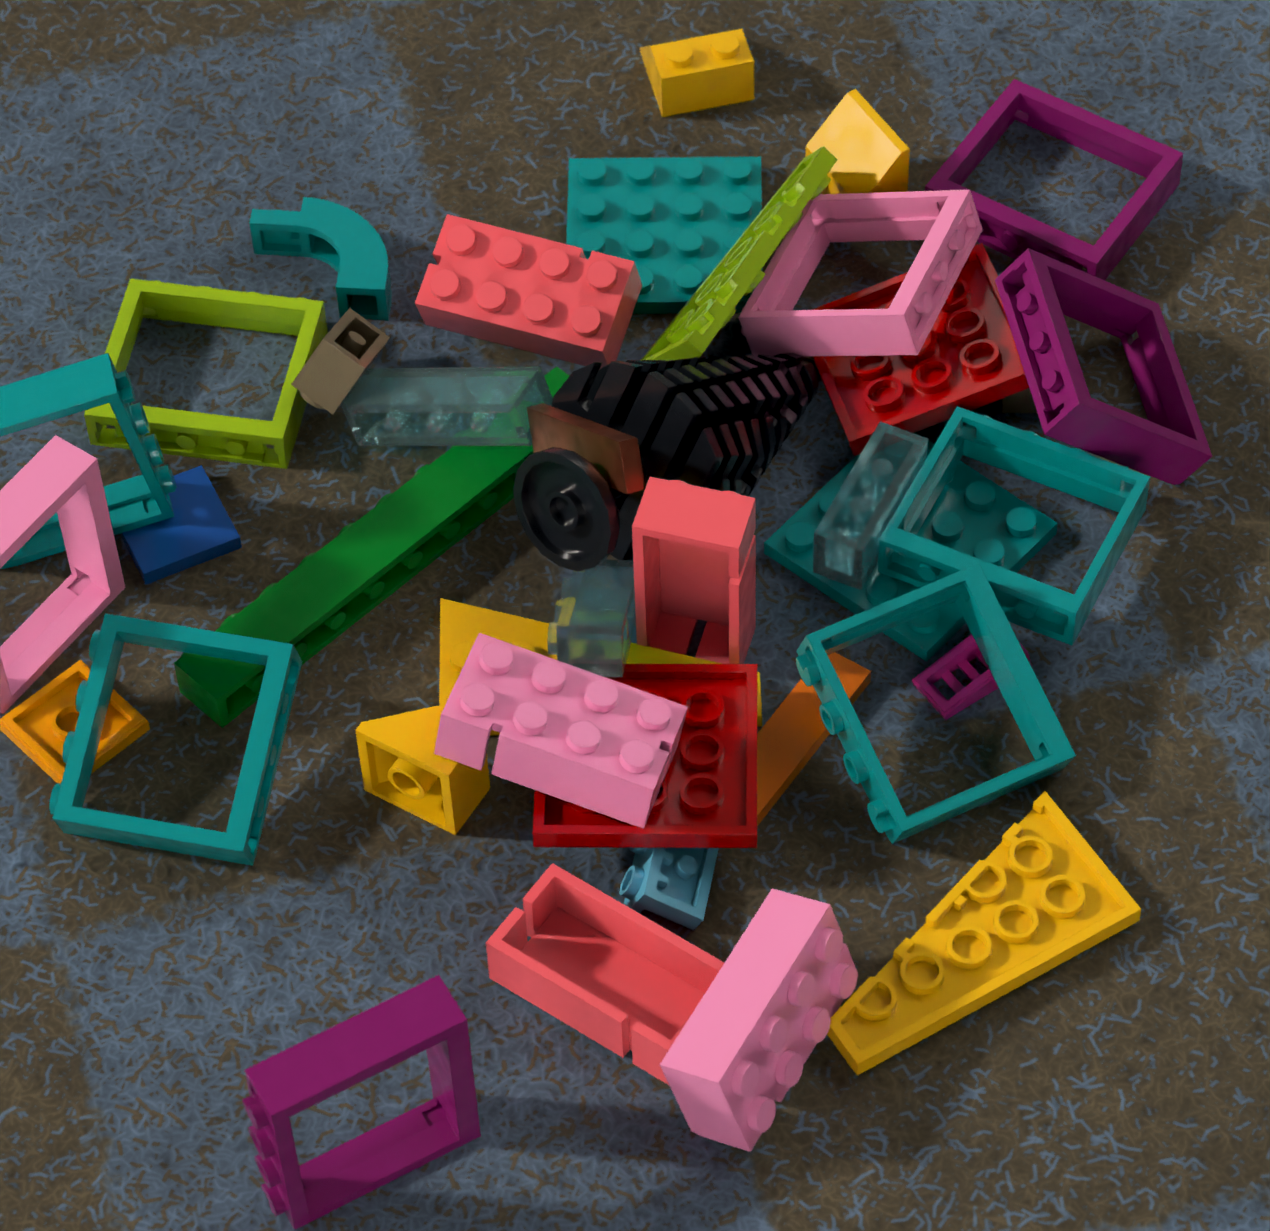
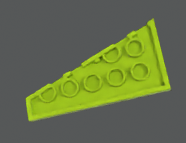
M823 146L800 162L640 361L679 360L701 357L718 331L733 317L736 312L735 307L743 295H748L762 281L765 273L761 269L784 236L803 216L802 210L809 200L815 199L830 183L831 178L827 174L838 160Z

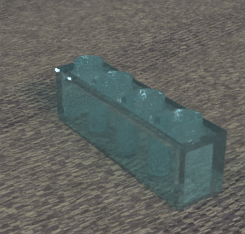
M540 366L368 368L342 402L341 407L358 446H531L532 438L527 407L541 403L552 406L553 397Z

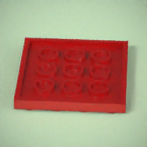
M982 243L975 245L918 355L813 356L822 382L854 456L950 419L957 406L972 411L1029 388L995 282L998 274ZM908 272L812 310L889 309Z
M569 664L688 706L677 749L663 783L661 782L659 793L644 829L535 790L533 847L757 848V664Z

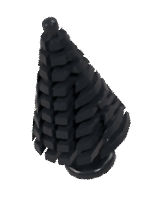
M782 353L773 357L767 355H758V357L744 355L743 359L736 356L730 357L728 361L720 359L721 357H711L709 359H706V357H694L679 360H627L626 362L611 361L610 364L601 369L602 363L594 362L573 371L554 395L552 407L636 437L639 444L645 483L644 490L625 494L610 488L609 483L594 464L575 451L551 447L528 456L518 468L513 487L516 513L527 537L543 556L559 567L580 572L600 565L609 555L622 562L633 553L632 524L650 476L665 480H680L690 485L719 491H734L749 497L760 477L770 465L771 460L778 453L796 422L803 415L807 405L817 393L819 382L822 379L813 356Z

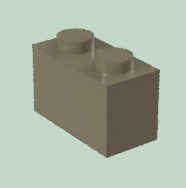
M349 308L322 339L291 385L300 391L302 398L307 403L318 409H326L333 415L359 383L390 337Z

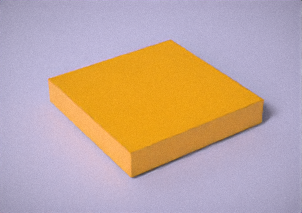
M81 659L0 718V730L56 783H62L66 763L63 762L65 738L69 731L75 732L79 712L76 710L77 691L83 680L88 681L91 670ZM114 689L111 693L91 774L150 730L148 720Z

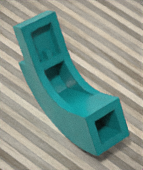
M303 197L301 211L252 209L249 225L254 254L310 257L323 261L338 273L336 294L340 318L351 308L365 319L389 320L392 291L388 255L380 235L366 219L340 204L310 197Z

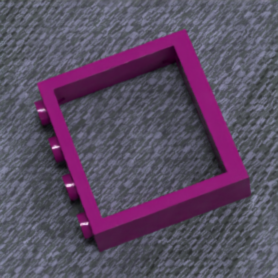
M1013 79L926 184L925 191L970 190L983 228L977 242L1013 259H1017L1030 248L1083 271L1082 267L1087 268L1086 273L1106 280L1179 186L1183 153L1166 144L1159 143L1134 132L1123 125L1093 114L1082 107L1075 106L1038 88ZM1014 120L1146 178L1094 246L961 186Z
M1030 248L995 279L1044 435L1172 485L1181 484L1212 457L1158 303ZM1064 315L1121 339L1148 420L1090 397ZM1137 331L1139 337L1133 340L1132 334Z
M440 975L244 1070L250 1096L242 1099V1102L253 1124L248 1127V1130L259 1153L255 1156V1161L265 1183L261 1184V1188L269 1200L270 1209L273 1214L278 1216L285 1212L294 1230L481 1136L467 1018ZM427 1050L433 1093L432 1100L299 1165L290 1122L291 1116Z

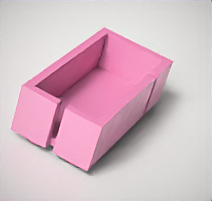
M478 633L441 713L434 754L481 770L485 763L491 730L500 732L492 775L644 829L659 793L661 782L663 783L677 749L688 706Z
M771 889L660 1063V1067L692 1132L704 1138L751 1152L761 1134L766 1132L774 1121L776 1114L775 1101L782 1102L789 1088L797 1084L802 1075L803 1066L816 1044L826 1037L831 1017L839 1009L843 1000L853 993L859 974L847 944L843 943V935L830 904Z

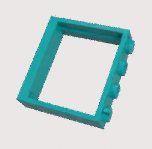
M109 353L0 386V437L109 403L142 472V475L103 486L114 535L175 517L169 495L170 492L176 491L175 488H177L169 464L160 467L161 464H164V459L158 439L155 434L146 436L147 433H150V428L143 406L140 402L131 404L136 399L126 370L117 373ZM57 512L1 569L22 565L66 551Z
M957 406L879 538L878 572L920 588L979 563L1009 622L1073 646L1146 510L1150 476L1133 471L1127 466H1120L1089 455L1081 449L1070 448L1040 437L1032 431L1021 430L996 421L985 414L983 416ZM962 455L1119 512L1075 595L917 535Z
M979 563L808 634L796 651L798 654L796 657L798 672L808 687L814 686L822 703L819 706V711L823 724L831 735H838L846 752L843 755V761L847 773L855 784H862L870 801L867 804V810L871 822L879 833L885 832L892 844L1064 769L1076 757ZM952 602H956L1035 760L906 816L828 655Z
M105 613L101 630H95L90 640L89 658L92 661L88 681L83 680L77 691L76 710L79 712L75 732L69 731L64 741L63 762L66 763L62 783H56L51 792L49 810L53 815L52 819L67 834L253 866L301 670L302 660L293 644ZM124 642L266 666L226 832L82 808Z

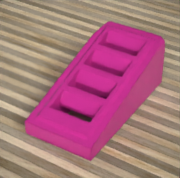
M972 634L912 679V683L945 720L998 689ZM1020 643V645H1021V647H1022V649H1023V651H1024V653H1025V655H1026V657H1027V659H1028V661H1029V663H1030V665H1031V667H1032L1029 653H1028V651L1023 647V645ZM977 658L987 670L980 675L969 663L971 660ZM958 668L971 681L965 687L952 674ZM943 679L955 695L947 700L933 683Z

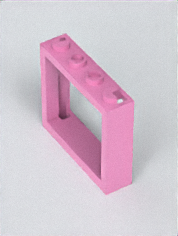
M970 190L819 194L815 199L809 200L802 210L803 216L785 235L781 244L776 248L775 254L764 272V278L756 286L738 317L742 326L741 333L746 337L752 355L756 357L758 355L773 357L782 353H794L801 356L918 355L983 230ZM925 240L889 309L793 310L830 243Z
M57 435L0 490V569L57 512L71 570V575L0 646V713L2 714L16 702L126 588L98 459Z

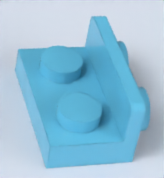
M630 848V851L635 853L633 864L624 875L619 890L620 896L625 897L624 905L638 913H641L644 909L694 930L704 920L719 848Z

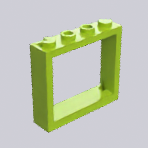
M130 278L105 354L109 353L117 373L125 371L143 318L298 336L273 421L143 406L150 428V433H147L146 436L156 435L162 454L287 469L307 404L302 398L300 391L291 384L328 333L324 301ZM109 403L85 410L84 417L91 445L131 450ZM107 425L115 426V429L107 428ZM266 445H273L274 448H267Z

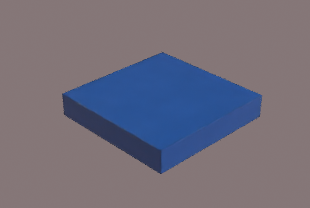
M202 465L174 475L177 488H175L176 491L170 492L169 495L175 517L120 534L145 584L242 548L240 536Z

